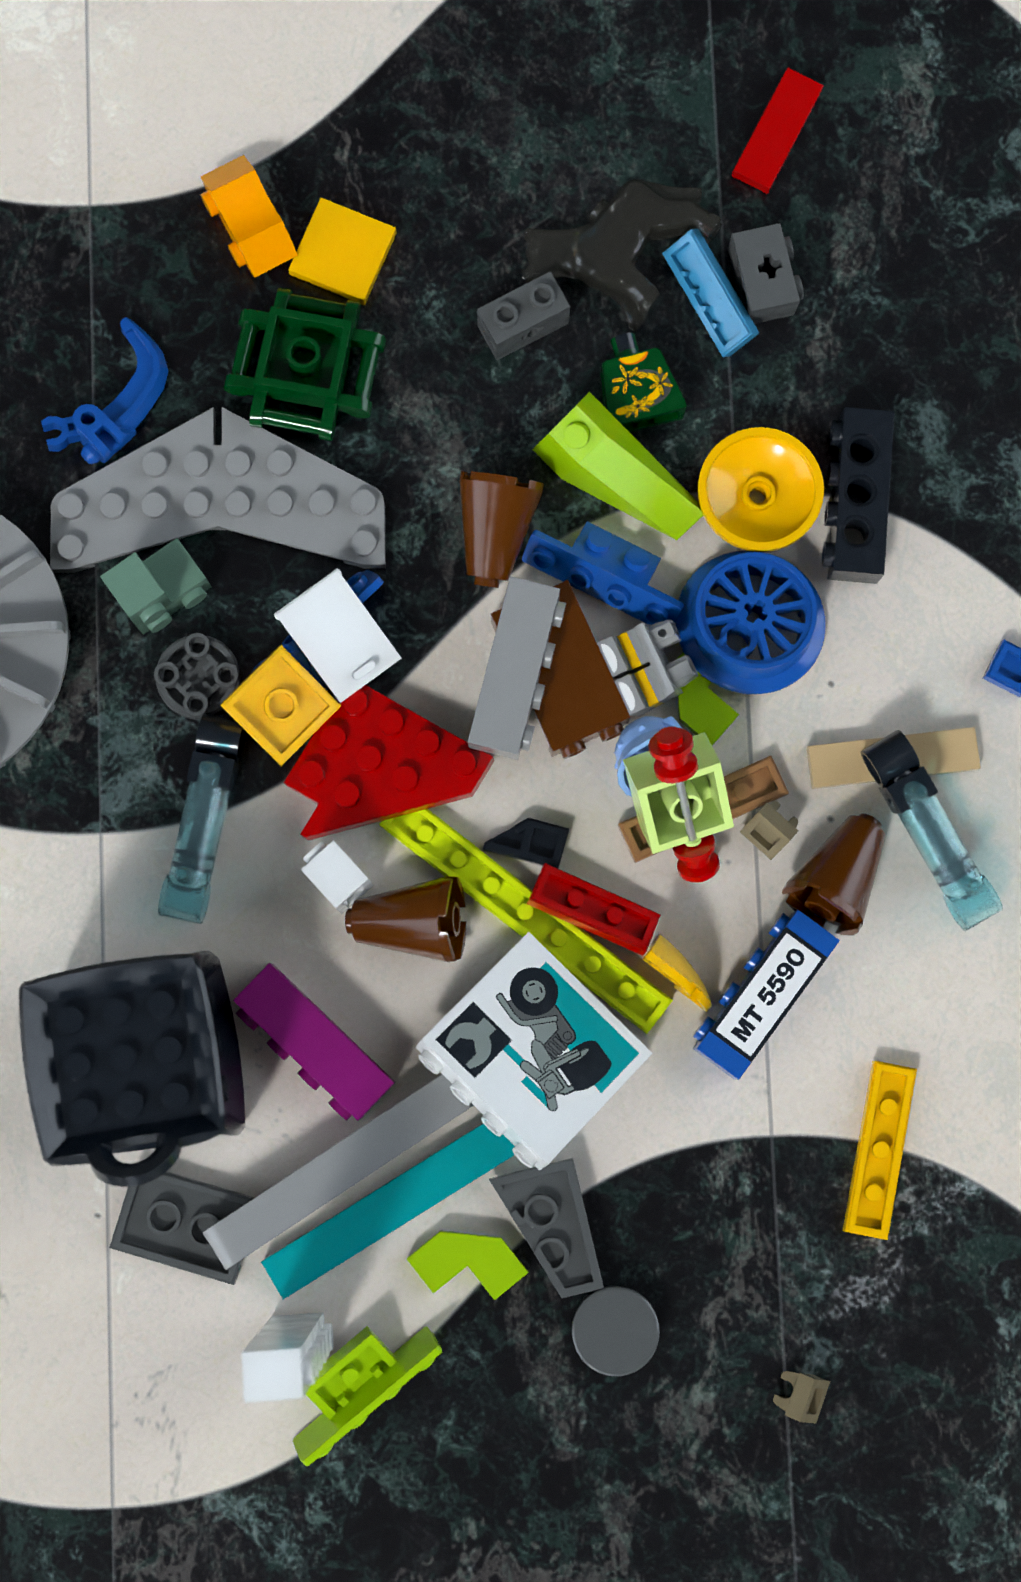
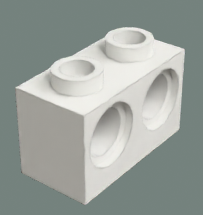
M334 840L327 846L320 842L303 858L307 864L301 871L341 914L373 886L366 875Z

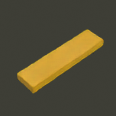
M872 1061L843 1231L888 1240L917 1072L915 1068Z

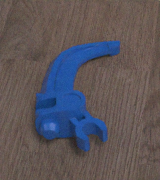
M123 318L120 322V327L137 357L135 374L123 391L102 411L95 405L85 404L79 406L71 417L48 416L41 420L44 432L55 429L62 432L59 437L46 440L49 451L59 452L65 449L68 444L80 441L83 445L81 456L87 463L94 464L99 461L106 463L136 435V427L146 417L161 395L168 375L164 354L154 340L131 319Z

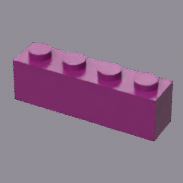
M268 963L233 1000L240 1007L236 1015L253 1031L260 1026L271 1037L267 1045L284 1061L291 1056L302 1067L297 1072L298 1075L315 1091L322 1086L333 1097L328 1102L329 1105L346 1121L351 1116L357 1121L361 1120L396 1083L274 964Z

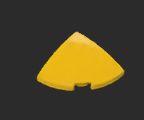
M659 934L642 960L675 984L673 987L705 1012H708L712 1007V1002L699 975L683 954L665 937Z

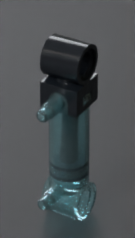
M204 713L197 731L195 751L192 753L187 775L189 787L171 866L160 894L159 916L202 924L204 921L211 893V877L230 793H234L240 767L237 762L241 758L247 733L232 718Z
M896 730L860 752L868 771L880 786L879 790L892 813L898 814L942 890L949 912L961 929L967 931L1002 911L1003 906L1000 898L988 879L978 870L935 794L938 793L937 788L924 766H920L917 754L906 736L900 730Z

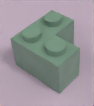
M178 538L143 562L137 553L134 552L100 576L125 613L143 635L149 630L155 633L166 627L172 621V614L184 606L186 609L196 606L207 596L205 591L211 588L207 578Z

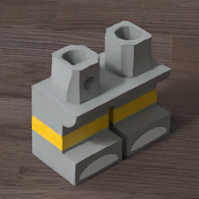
M665 620L653 625L642 622L627 632L597 642L612 677L619 678L615 680V684L630 716L640 717L683 693L681 687L698 677L697 670L688 655L671 663L668 662L663 649L682 641L678 629L672 620Z

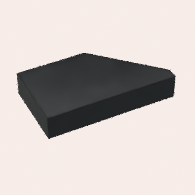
M527 818L495 838L486 841L483 850L539 866L547 863L559 869L569 828Z

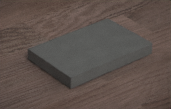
M166 1172L151 1182L128 1187L109 1248L234 1285L242 1260L225 1270L204 1237L203 1232L255 1197Z

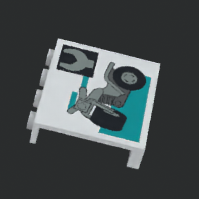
M530 932L416 1046L421 1052L418 1057L424 1066L434 1074L441 1072L452 1083L450 1086L452 1093L465 1105L472 1103L483 1114L481 1117L483 1124L496 1136L500 1137L503 1134L515 1146L512 1149L515 1156L527 1167L532 1168L534 1165L538 1170L547 1166L653 1054Z

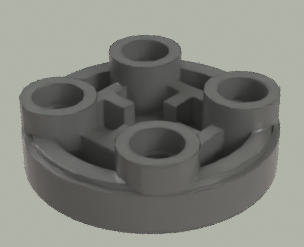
M193 633L175 641L164 651L155 668L154 678L162 700L172 711L185 718L201 720L204 713L219 715L225 711L220 704L241 684V671L236 657L224 643L201 633Z
M613 1285L595 1290L583 1297L575 1311L572 1321V1338L575 1349L584 1363L598 1373L608 1376H624L634 1373L648 1363L658 1345L660 1331L656 1313L647 1299L631 1288Z

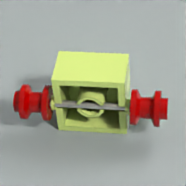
M665 727L651 737L648 744L649 751L623 759L638 823L652 854L673 848L674 855L679 859L677 869L680 877L689 882H704L715 876L720 868L718 855L714 852L716 844L713 834L734 827L721 762L705 732L692 736L689 731L683 728Z

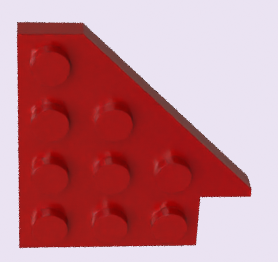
M364 685L343 702L339 703L341 707L313 734L284 781L286 787L318 804L300 833L303 838L309 841L473 797L495 760L493 756L484 751L469 748L468 742Z

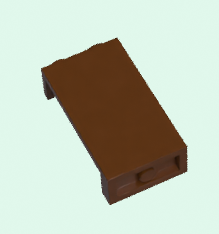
M568 580L553 586L560 588L559 601L566 603L561 627L552 626L548 642L556 644L550 669L544 667L541 669L538 683L545 685L540 709H533L549 743L551 756L554 757L562 754L563 759L583 752L587 749L585 743L599 736L602 742L619 736L624 730L623 726L628 724L631 718ZM502 609L491 613V624L495 633Z

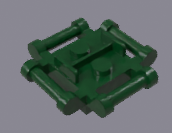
M279 287L274 307H270V312L243 309L241 311L238 323L242 327L232 372L226 376L224 390L237 396L254 395L249 417L250 426L263 428L264 425L319 434V439L332 441L338 411L346 412L357 418L370 417L373 403L370 401V395L380 353L384 352L386 337L377 332L356 329L360 316V302L347 300V303L318 299L292 294V289ZM265 330L255 377H249L248 372L257 332ZM352 346L363 349L353 396L342 394ZM270 398L323 408L322 418L267 408L268 400Z

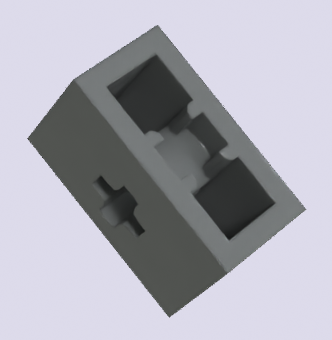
M781 223L732 233L728 246L731 265L740 300L753 323L756 324L793 316L800 300L804 296L803 285L800 276L793 275L790 263L794 259L793 245L789 236L784 237Z
M550 271L478 308L477 326L495 359L499 360L569 324L570 305Z

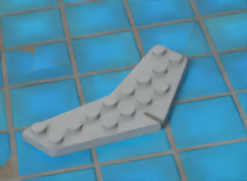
M213 407L60 491L55 495L51 503L50 567L53 573H76L93 568L96 563L165 544L176 538L182 539L209 530H229L343 560L346 564L365 569L386 568L385 503L382 493L376 487L263 428L250 426L248 420L223 407L222 445H216V412Z

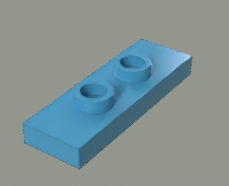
M699 229L689 230L662 253L722 357L731 356L759 334L758 329Z

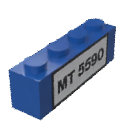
M799 910L792 912L790 916L784 913L781 914L768 932L774 938L767 948L763 951L758 947L743 966L748 971V974L739 985L733 981L718 1000L723 1005L721 1011L714 1020L707 1016L693 1035L698 1040L693 1049L734 1080L741 1078L840 941Z

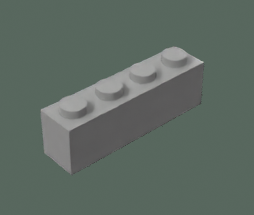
M510 576L468 738L469 748L516 760L519 759L521 750L529 751L535 726L528 725L531 708L540 709L545 685L538 683L542 667L550 669L556 644L548 641L552 626L561 627L566 603L559 601L560 588Z

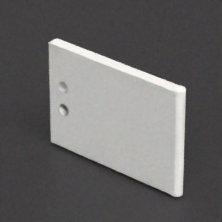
M338 568L274 613V617L282 623L339 703L401 659L393 645L343 578L342 572Z

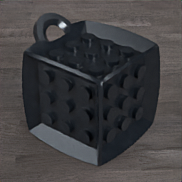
M210 951L106 962L25 981L19 987L20 1034L27 1092L43 1160L49 1165L58 1167L63 1165L90 1164L93 1173L101 1181L117 1187L138 1186L151 1182L166 1173L177 1161L182 1147L205 1142L221 1134L237 1136L245 1128L244 1087L236 1026L220 960ZM155 1148L149 1157L137 1163H123L118 1161L113 1153Z

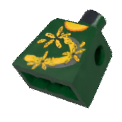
M624 333L612 338L611 345L615 358L603 362L600 373L604 407L630 433L683 419L687 408L685 399L659 348L639 352L634 333Z

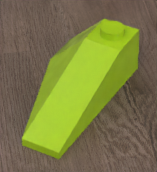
M590 392L532 449L562 480L675 540H678L703 516L699 502Z

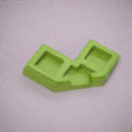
M684 652L677 659L685 656ZM697 671L698 677L681 687L683 693L678 696L679 721L695 735L705 732L713 746L739 714L708 688L712 682Z
M440 1230L407 1257V1261L433 1294L467 1266L494 1300L529 1273L503 1238L498 1236Z

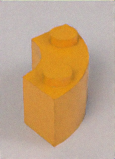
M244 155L200 176L207 190L200 194L211 217L219 214L233 241L228 244V248L239 268L246 264L255 278L298 256L283 220L270 201L254 167Z

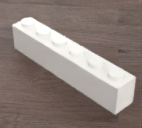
M324 1312L271 1316L241 1352L244 1403L304 1398L310 1385L315 1384V1377H319V1370L323 1369V1363H326V1357L330 1356V1350H333L332 1323L324 1324Z

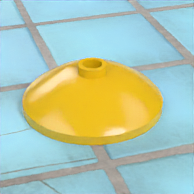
M765 427L748 428L727 436L710 451L703 463L698 479V501L702 514L711 529L729 544L753 552L775 551L799 540L816 521L824 498L823 476L819 464L811 451L797 438L777 429ZM754 491L762 493L764 501L761 503L753 502L750 498V493Z

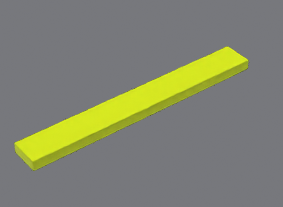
M429 809L387 819L379 823L380 827L444 877H458L463 891L522 938L530 932L586 988L645 1034H648L673 1001L583 929L528 905L527 901L532 892L529 887Z

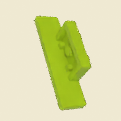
M366 1326L328 1358L326 1363H323V1369L319 1370V1377H315V1384H311L306 1393V1396L323 1413L293 1439L299 1459L305 1466H309L317 1458H322L328 1454L333 1445L351 1429L362 1425L371 1412L385 1400H390L396 1396L401 1387L419 1371H424L432 1365L435 1358L441 1354L442 1348L433 1332L427 1326L422 1328L394 1353Z

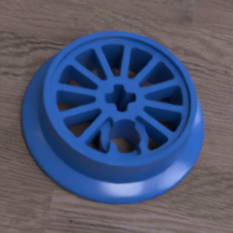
M742 550L715 557L692 574L683 587L678 599L684 604L676 620V627L682 640L679 643L684 654L690 657L696 670L703 677L726 690L742 694H766L781 690L803 677L813 666L821 652L825 638L826 622L824 608L817 590L806 575L797 567L773 554ZM750 575L759 576L762 579L758 593L753 591ZM729 578H740L744 594ZM768 580L780 586L770 596H765ZM720 586L733 601L712 595L710 592ZM784 593L790 595L793 599L792 602L773 604ZM705 607H714L730 614L708 618L705 615ZM752 612L759 615L754 623L747 620V617ZM797 612L800 622L778 615ZM724 626L718 640H716L709 628ZM776 628L797 634V642L794 645L791 644ZM765 634L783 654L774 658L770 656ZM739 635L746 641L747 647L742 648L740 651L732 650L727 645V637ZM757 645L761 660L748 659Z

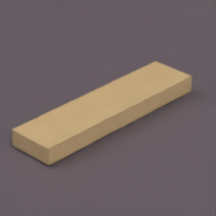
M975 727L905 735L917 754L920 766H924L929 776L981 769ZM884 737L808 746L806 750L812 789L876 782L868 771L860 752Z

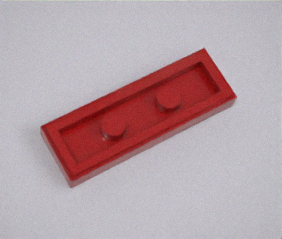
M787 68L736 164L732 177L768 194L816 104L824 85Z
M544 863L527 901V904L642 956L647 952L661 916L659 913L547 863Z

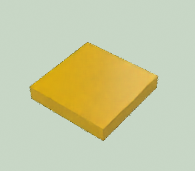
M320 198L297 249L298 256L293 258L288 269L289 274L365 305L397 234L396 227Z
M279 645L220 704L280 766L341 707L282 645Z

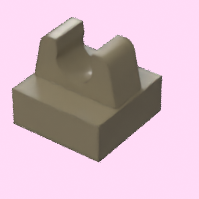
M773 801L770 804L766 803L740 831L744 837L770 860L799 831L796 829L798 825L796 817L793 816L787 821L777 812L781 806L777 801Z
M784 1371L780 1378L789 1381L793 1385V1392L789 1398L782 1395H774V1403L786 1411L785 1416L799 1422L816 1424L830 1381L812 1374Z

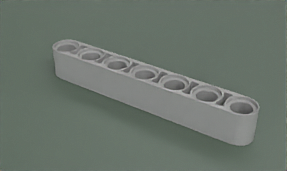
M441 1074L205 1230L203 1235L225 1270H227L474 1105L472 1103L469 1105L462 1103L450 1090L452 1083Z

